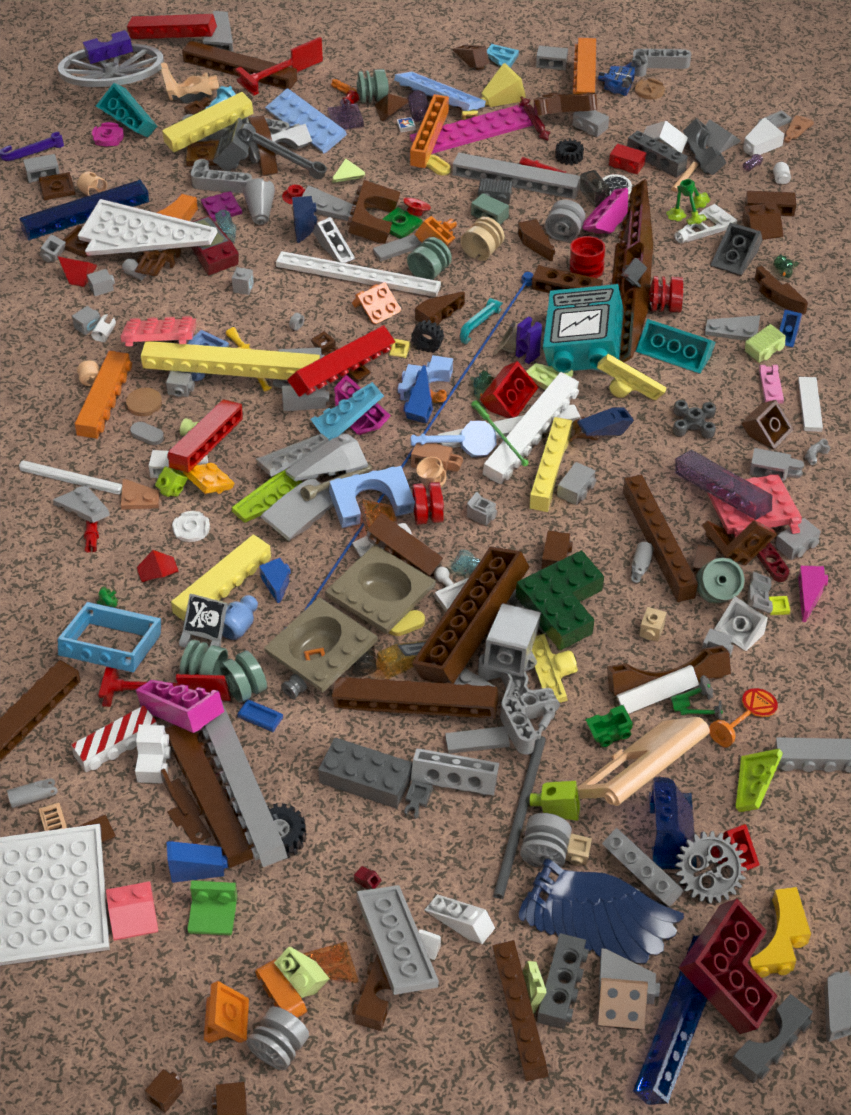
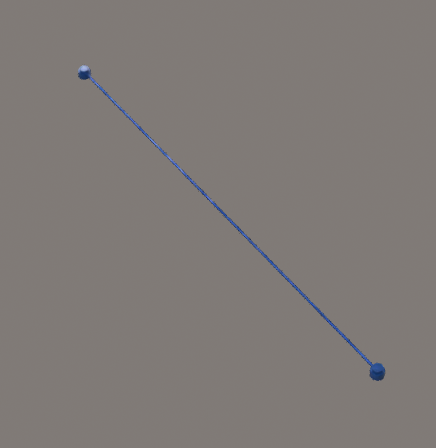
M525 272L522 275L521 282L523 285L521 286V288L519 289V291L517 292V294L515 295V297L513 298V300L511 301V303L509 304V306L507 307V309L505 310V312L503 313V315L501 316V318L499 319V321L497 322V324L495 325L487 339L484 341V343L482 344V346L480 347V349L478 350V352L476 353V355L474 356V358L472 359V361L470 362V364L468 365V367L466 368V370L464 371V373L462 374V376L460 377V379L458 380V382L456 383V385L454 386V388L452 389V391L450 392L442 406L439 408V410L437 411V413L435 414V416L433 417V419L431 420L423 434L427 433V431L429 430V428L431 427V425L433 424V422L435 421V419L437 418V416L439 415V413L441 412V410L443 409V407L445 406V404L447 403V401L449 400V398L451 397V395L453 394V392L455 391V389L457 388V386L459 385V383L461 382V380L463 379L471 365L474 363V361L476 360V358L478 357V355L480 354V352L482 351V349L484 348V346L486 345V343L488 342V340L490 339V337L492 336V334L494 333V331L496 330V328L498 327V325L500 324V322L502 321V319L504 318V316L506 315V313L508 312V310L510 309V307L512 306V304L514 303V301L516 300L524 286H532L533 273ZM413 449L411 450V452L409 453V455L407 456V458L405 459V461H404L403 464L401 465L402 468L404 467V465L406 464V462H407V461L409 460V458L411 457V453H412ZM382 493V495L380 496V498L378 499V501L376 502V504L374 505V507L372 508V510L370 511V513L368 514V516L366 517V519L364 520V522L362 523V525L360 526L352 540L349 542V544L347 545V547L345 548V550L343 551V553L341 554V556L339 557V559L337 560V562L335 563V565L333 566V568L331 569V571L329 572V574L327 575V577L325 578V580L323 581V583L321 584V586L319 587V589L317 590V592L315 593V595L313 596V598L304 610H306L313 603V601L315 600V598L317 597V595L319 594V592L321 591V589L323 588V586L325 585V583L327 582V580L329 579V577L331 576V574L333 573L341 559L344 557V555L346 554V552L348 551V549L350 548V546L352 545V543L354 542V540L356 539V537L358 536V534L360 533V531L362 530V528L364 527V525L366 524V522L368 521V519L370 518V516L372 515V513L384 497V493Z

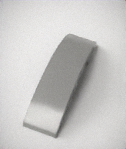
M753 571L747 597L750 607L768 614L773 610L772 601L769 600V590L772 586L771 578Z

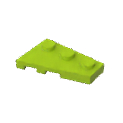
M780 748L741 756L736 809L738 812L759 809L783 755Z

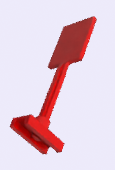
M318 37L290 49L291 58L259 73L250 75L242 67L236 68V72L240 75L237 82L255 96L259 94L258 80L289 66H292V68L297 69V72L322 62V38Z
M106 666L98 694L99 698H104L102 706L111 707L115 691L136 690L147 682L118 679V670ZM176 674L177 683L168 682L172 683L173 687L186 685L188 689L204 688L205 692L209 693L212 690L219 691L222 701L231 700L224 675Z

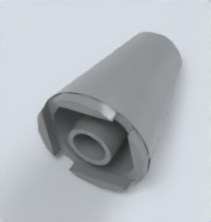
M262 178L249 180L246 182V186H243V195L252 220L258 225H264L269 221L275 194L274 184L269 180L265 182Z

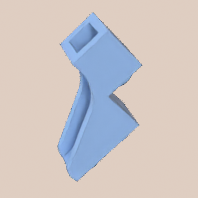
M432 355L431 362H428L426 366L429 383L450 381L453 372V358ZM408 364L406 371H403L402 383L398 385L400 400L406 401L410 399L411 387L415 386L417 372L421 371L422 366Z

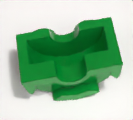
M624 704L610 709V712L606 715L600 716L598 714L585 719L594 739L602 747H608L612 742L628 739L632 735L633 722Z

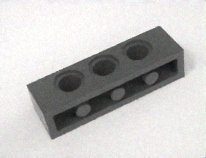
M638 130L628 137L627 147L646 152L645 162L676 178L686 171L688 156Z
M562 933L559 934L545 986L546 995L539 1008L537 1023L565 1029L566 1022L571 1023L574 1009H571L570 1005L571 1002L576 1003L579 989L575 988L576 982L581 983L584 969L580 967L582 962L586 963L589 949H585V939ZM570 960L574 963L568 964L565 961ZM560 980H566L569 983L564 984ZM555 1000H561V1001H563L564 1003L558 1004V1003H555L554 1001H555Z

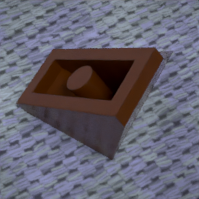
M387 94L375 104V108L380 120L384 121L409 101L399 96Z

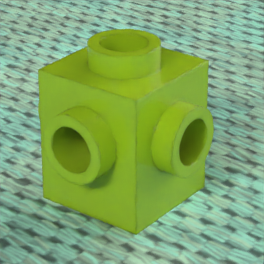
M165 466L162 473L158 476L155 486L160 489V493L164 496H178L183 491L188 478L179 470Z

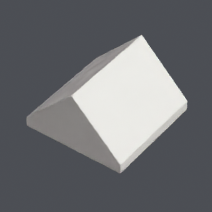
M734 596L714 630L733 636L732 642L747 651L764 635L768 617Z

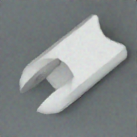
M108 314L103 315L91 333L92 338L95 341L105 342L115 327V318L112 319L110 324H107L105 320Z

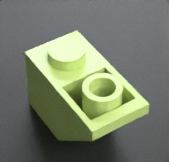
M288 947L274 962L302 998L316 994L330 979L316 961L292 947Z

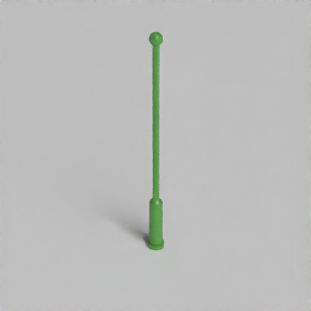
M478 400L473 401L471 404L472 408L475 409L484 420H487L489 422V424L494 428V430L499 434V436L504 440V442L509 446V448L520 459L521 465L524 467L527 466L529 463L528 460L524 459L519 454V452L513 447V445L508 441V439L503 435V433L492 422V420L489 418V414L481 406L480 402Z

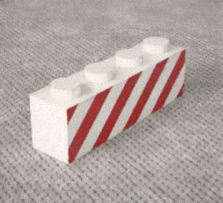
M142 706L71 744L74 757L85 772L96 770L102 763L114 760L122 752L132 750L137 746L136 739L139 725H157V722L146 707Z

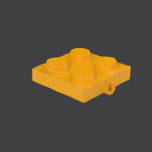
M214 463L196 465L189 473L183 472L204 494L213 492L221 494L225 490H231L235 484Z

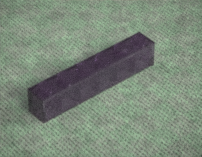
M689 450L675 458V474L753 519L757 520L772 511V494L699 453Z

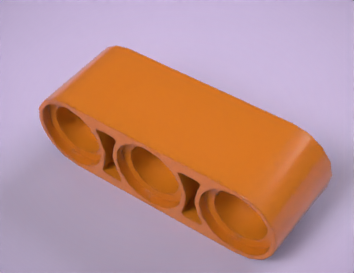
M276 959L255 969L258 980L261 979L264 984L262 985L269 998L272 997L275 1001L273 1003L275 1007L282 1008L297 1018L307 1013L302 998L275 965Z

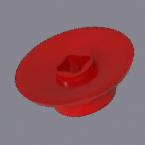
M291 185L283 192L282 199L286 203L292 204V197H302L305 189L301 185Z
M416 198L403 199L404 204L408 206L407 212L412 215L422 216L423 211L431 209V206Z

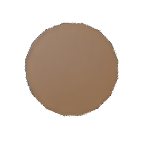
M648 78L645 81L641 79L635 85V93L644 99H658L664 95L665 87L657 79Z
M152 388L136 389L126 399L127 409L136 416H150L153 412L160 410L162 406L161 395Z

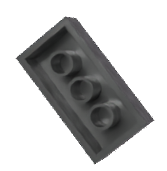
M335 737L318 769L319 783L397 809L411 781L413 762Z

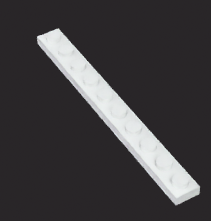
M281 251L276 261V267L369 285H380L385 282L390 289L436 297L441 287V281Z

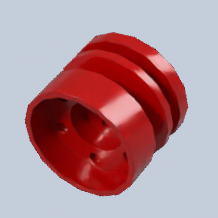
M583 236L573 240L570 244V272L598 278L604 273V242L591 236Z
M653 276L649 290L651 312H656L657 304H659L660 312H663L665 304H668L669 312H681L683 304V277H671L669 284H666L665 276H662L661 282L658 284V276Z

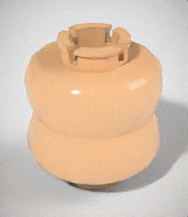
M86 360L79 364L77 372L80 382L85 386H93L99 373V366L96 362Z

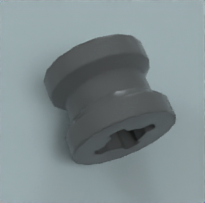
M293 674L290 676L289 681L281 684L283 692L293 700L298 697L300 692H304L307 689L306 683L297 674Z

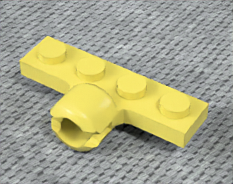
M609 354L598 362V369L614 377L609 388L615 397L624 398L631 391L636 390L652 400H657L666 391L665 386Z
M545 634L538 635L535 638L532 652L537 660L535 669L542 689L551 688L560 703L568 701L561 678L578 671L574 654L569 650L552 654Z

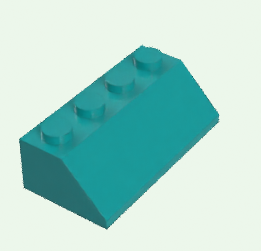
M647 319L636 352L701 374L711 357L716 342Z

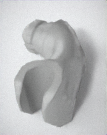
M822 439L808 449L805 459H807L809 464L815 465L817 463L816 453L828 454L831 448L828 445V441Z

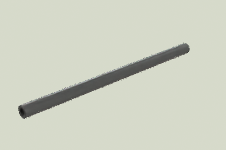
M543 736L535 740L534 751L531 754L495 886L494 898L504 899L530 802V794L533 791L546 738Z

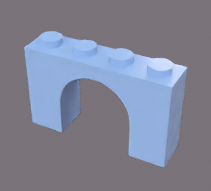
M401 466L371 471L361 475L355 474L351 477L337 478L330 481L329 493L342 528L360 524L361 512L355 497L365 490H378L384 493L390 500L395 516L413 513L415 501Z

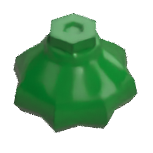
M104 586L101 587L98 592L99 599L96 601L97 604L115 608L118 603L115 597L116 591L113 590L111 592L110 589Z

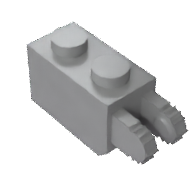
M754 448L749 475L764 477L778 474L782 481L786 480L787 477L800 478L803 474L804 463L802 460L792 459L791 454Z

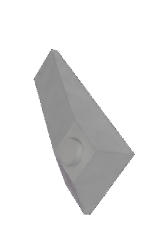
M341 434L339 437L326 442L285 472L294 481L317 478L318 474L322 473L329 474L330 476L335 475V471L345 470L346 473L354 472L368 467V463L358 441L348 434Z

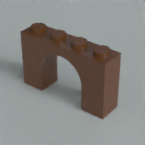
M364 180L362 186L359 185L356 192L357 195L350 212L352 216H349L347 222L349 226L348 233L386 244L392 222L372 216L365 208H378L392 212L396 209L400 192Z

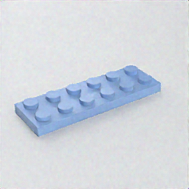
M415 72L395 74L394 81L399 82L401 86L412 87V90L422 91L426 96H433L434 94L448 96L449 105L462 107L463 111L478 110V108L485 107V100Z
M288 88L265 107L277 119L289 123V128L298 123L300 125L306 124L312 139L311 144L323 153L329 151L347 135L343 128Z

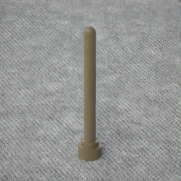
M368 465L366 468L343 474L334 479L368 473L372 470V466ZM334 479L316 486L306 485L300 489L301 497L305 501L314 499L317 493L329 489L330 481Z

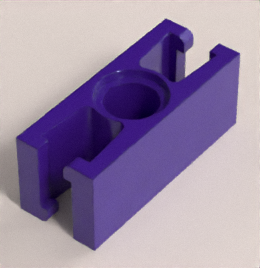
M529 316L517 325L516 357L520 358L526 354L524 362L530 364L540 356L542 324L539 322H535V325L531 327L532 318Z

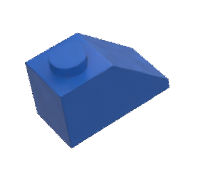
M784 310L779 331L786 336L785 346L794 347L802 313Z
M277 558L260 565L259 570L260 578L275 601L280 603L290 582L289 574H291L287 563L284 564L281 558Z

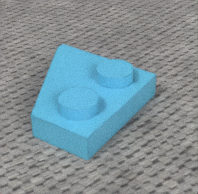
M491 44L487 49L488 59L499 66L506 63L511 68L519 56V50Z

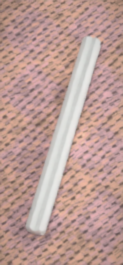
M24 460L19 465L20 471L81 486L87 485L89 488L118 495L122 492V484Z

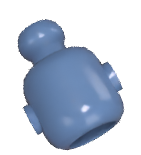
M246 595L241 598L240 602L234 601L228 604L222 636L230 640H237L251 627L254 620L253 612L258 607V602L253 596Z

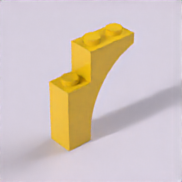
M797 887L777 889L774 892L772 901L777 918L776 934L769 945L759 954L750 958L748 963L761 978L773 973H778L779 975L789 974L794 970L796 964L792 946L794 948H801L809 942L811 932Z

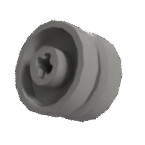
M559 200L554 203L545 221V229L555 240L572 242L578 237L585 222V212L578 203L572 200Z

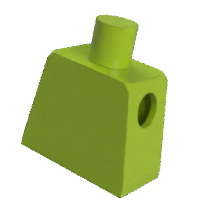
M577 782L544 783L541 794H530V806H540L543 813L578 821L580 798Z

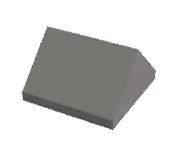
M709 119L706 127L711 134L706 143L707 147L712 146L722 153L741 142L740 139Z

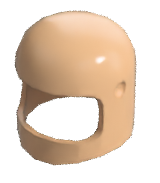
M87 171L79 176L77 186L83 194L91 199H95V197L89 195V188H95L102 195L107 189V182L95 173ZM98 179L103 181V188L101 190L97 188Z
M427 457L417 465L418 477L425 488H428L430 482H440L441 487L445 484L447 479L446 471L443 469V464L439 458Z

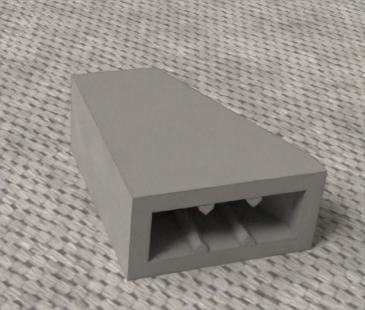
M601 949L598 1000H600L601 978L648 982L646 1004H654L655 997H659L660 983H656V973L607 949Z
M849 971L843 973L834 972L828 976L824 987L826 1038L828 1042L851 1035V975Z

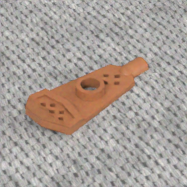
M796 115L785 133L784 141L789 143L792 138H798L804 131L814 125V121L807 117Z

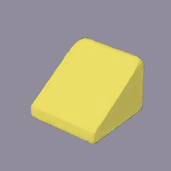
M461 110L462 120L478 116L477 110Z
M394 339L396 342L391 346L392 350L389 355L406 358L411 346L410 341Z

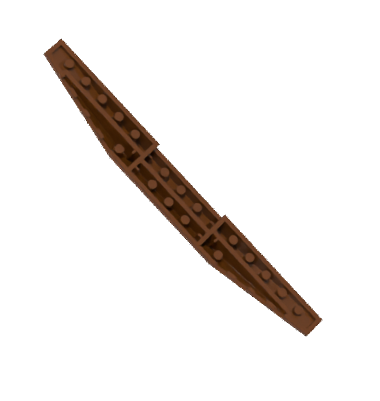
M646 179L632 187L628 201L630 207H628L626 219L622 222L624 226L623 231H620L618 236L620 243H617L615 247L612 285L618 284L624 309L619 358L623 363L633 358L649 309L653 234ZM634 258H637L647 267V270L637 281L641 285L640 288L632 286L621 276L623 273L622 269L625 268L624 266L629 265Z

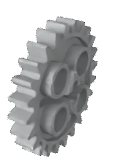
M710 831L708 837L705 832H701L700 838L696 834L693 835L694 842L689 839L685 840L688 847L681 846L679 848L683 855L678 854L676 857L681 862L674 864V866L680 868V871L675 873V875L682 876L678 883L686 884L684 892L691 890V898L698 894L699 902H702L706 897L708 903H712L713 897L717 903L721 902V896L728 900V892L736 895L734 887H742L738 880L746 879V877L741 875V872L747 870V868L741 867V863H744L746 859L739 858L743 850H735L738 843L730 845L731 837L723 840V833H719L715 837L714 831ZM713 846L717 847L720 851L718 858L712 857L710 853ZM693 856H697L700 859L701 864L699 868L692 866L691 859ZM725 857L728 858L725 863L714 867L711 871H706L697 877L693 876L695 872L708 867L709 864L716 863ZM723 866L730 870L728 878H724L721 875V868ZM704 876L709 877L711 880L709 888L703 887L701 883Z

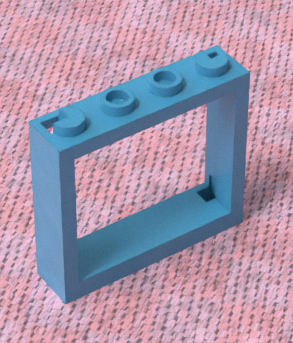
M87 602L59 636L58 655L134 673L161 634V618ZM89 624L144 636L132 653L77 641Z

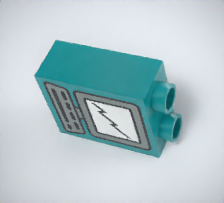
M618 284L550 291L543 343L548 366H552L557 372L567 373L571 370H600L597 368L598 362L607 354L619 360L624 309Z

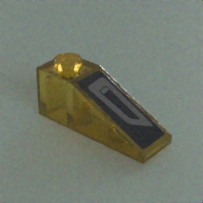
M426 641L394 644L377 652V666L386 679H390L413 668L412 662Z

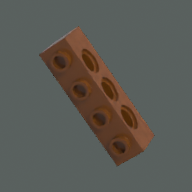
M538 265L532 278V290L550 293V291L603 285V280L541 265Z

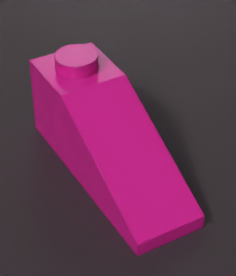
M800 566L798 583L802 622L808 620L823 593L824 586L828 585V575L825 574L824 566Z

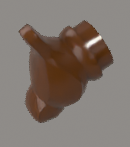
M583 416L572 422V428L575 430V433L569 439V442L575 439L596 441L600 436H586L581 431V427L577 422L585 418Z

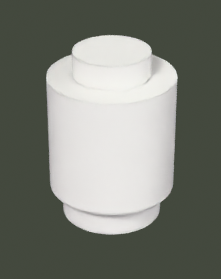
M778 162L773 168L775 181L777 184H787L791 179L789 166L784 162Z

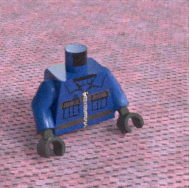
M639 55L632 58L633 63L630 62L624 67L611 66L608 73L599 72L598 81L605 82L604 89L609 90L613 94L618 93L627 96L634 81L635 67L641 66V57Z

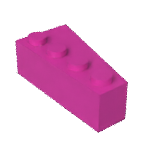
M150 680L136 689L141 707L145 706L150 714L192 733L199 731L204 725L225 712L219 691L212 690L209 693L205 692L204 688L191 690L186 685L173 687L172 683Z

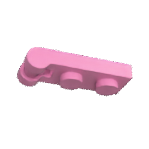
M759 365L765 402L777 400L778 404H783L784 398L778 365Z

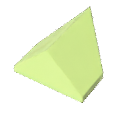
M345 159L332 178V183L363 178L365 172Z

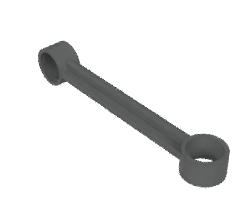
M243 124L238 131V137L243 142L253 141L307 169L309 174L315 179H322L327 171V167L319 161L311 162L256 133V129L251 124ZM243 130L249 131L251 136L245 135Z

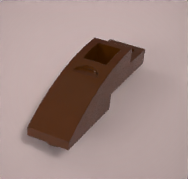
M763 266L756 268L754 280L760 284L759 292L789 311L802 313V315L806 314L808 301L789 283L782 285Z

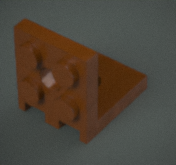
M753 520L735 539L730 534H727L724 528L712 522L706 521L701 525L706 531V537L716 544L714 547L720 554H723L726 558L730 557L735 562L740 561L743 566L747 565L777 536L774 529L756 520Z

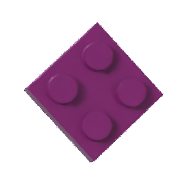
M231 191L201 199V204L207 215L214 221L242 214V209Z

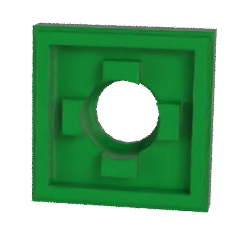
M399 207L383 218V220L392 222L389 234L399 239L407 237L423 223L422 219ZM398 219H402V221H404V222L398 223V222H396V221H397Z

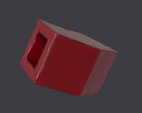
M361 866L354 874V881L368 890L375 889L382 881L376 871L369 870L364 866Z

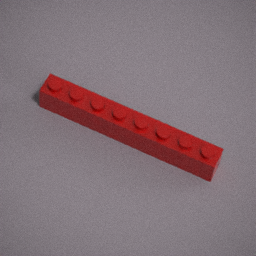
M385 325L297 370L287 381L298 397L305 394L309 396L316 391V388L318 390L324 388L327 382L329 384L335 382L338 376L340 378L344 377L349 373V370L351 372L357 370L360 364L362 366L366 365L371 361V358L375 360L382 355L381 353L385 355L392 350L391 346L396 341Z

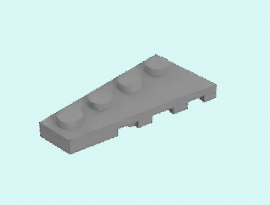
M308 185L303 196H312V201L316 202L317 212H314V214L347 221L349 216H352L350 212L353 204Z
M323 434L313 436L256 458L257 465L272 477L296 464L328 442L329 439Z

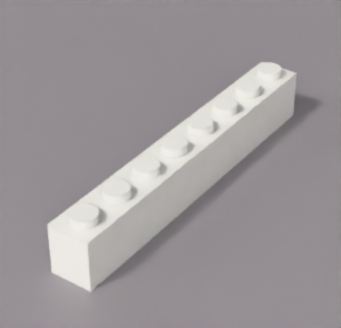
M560 372L506 438L523 458L530 454L534 444L537 445L540 442L542 434L549 431L554 417L559 418L560 412L568 408L570 400L577 397L579 381ZM503 440L484 463L482 475L502 484L505 479H510L513 470L519 468L521 461Z

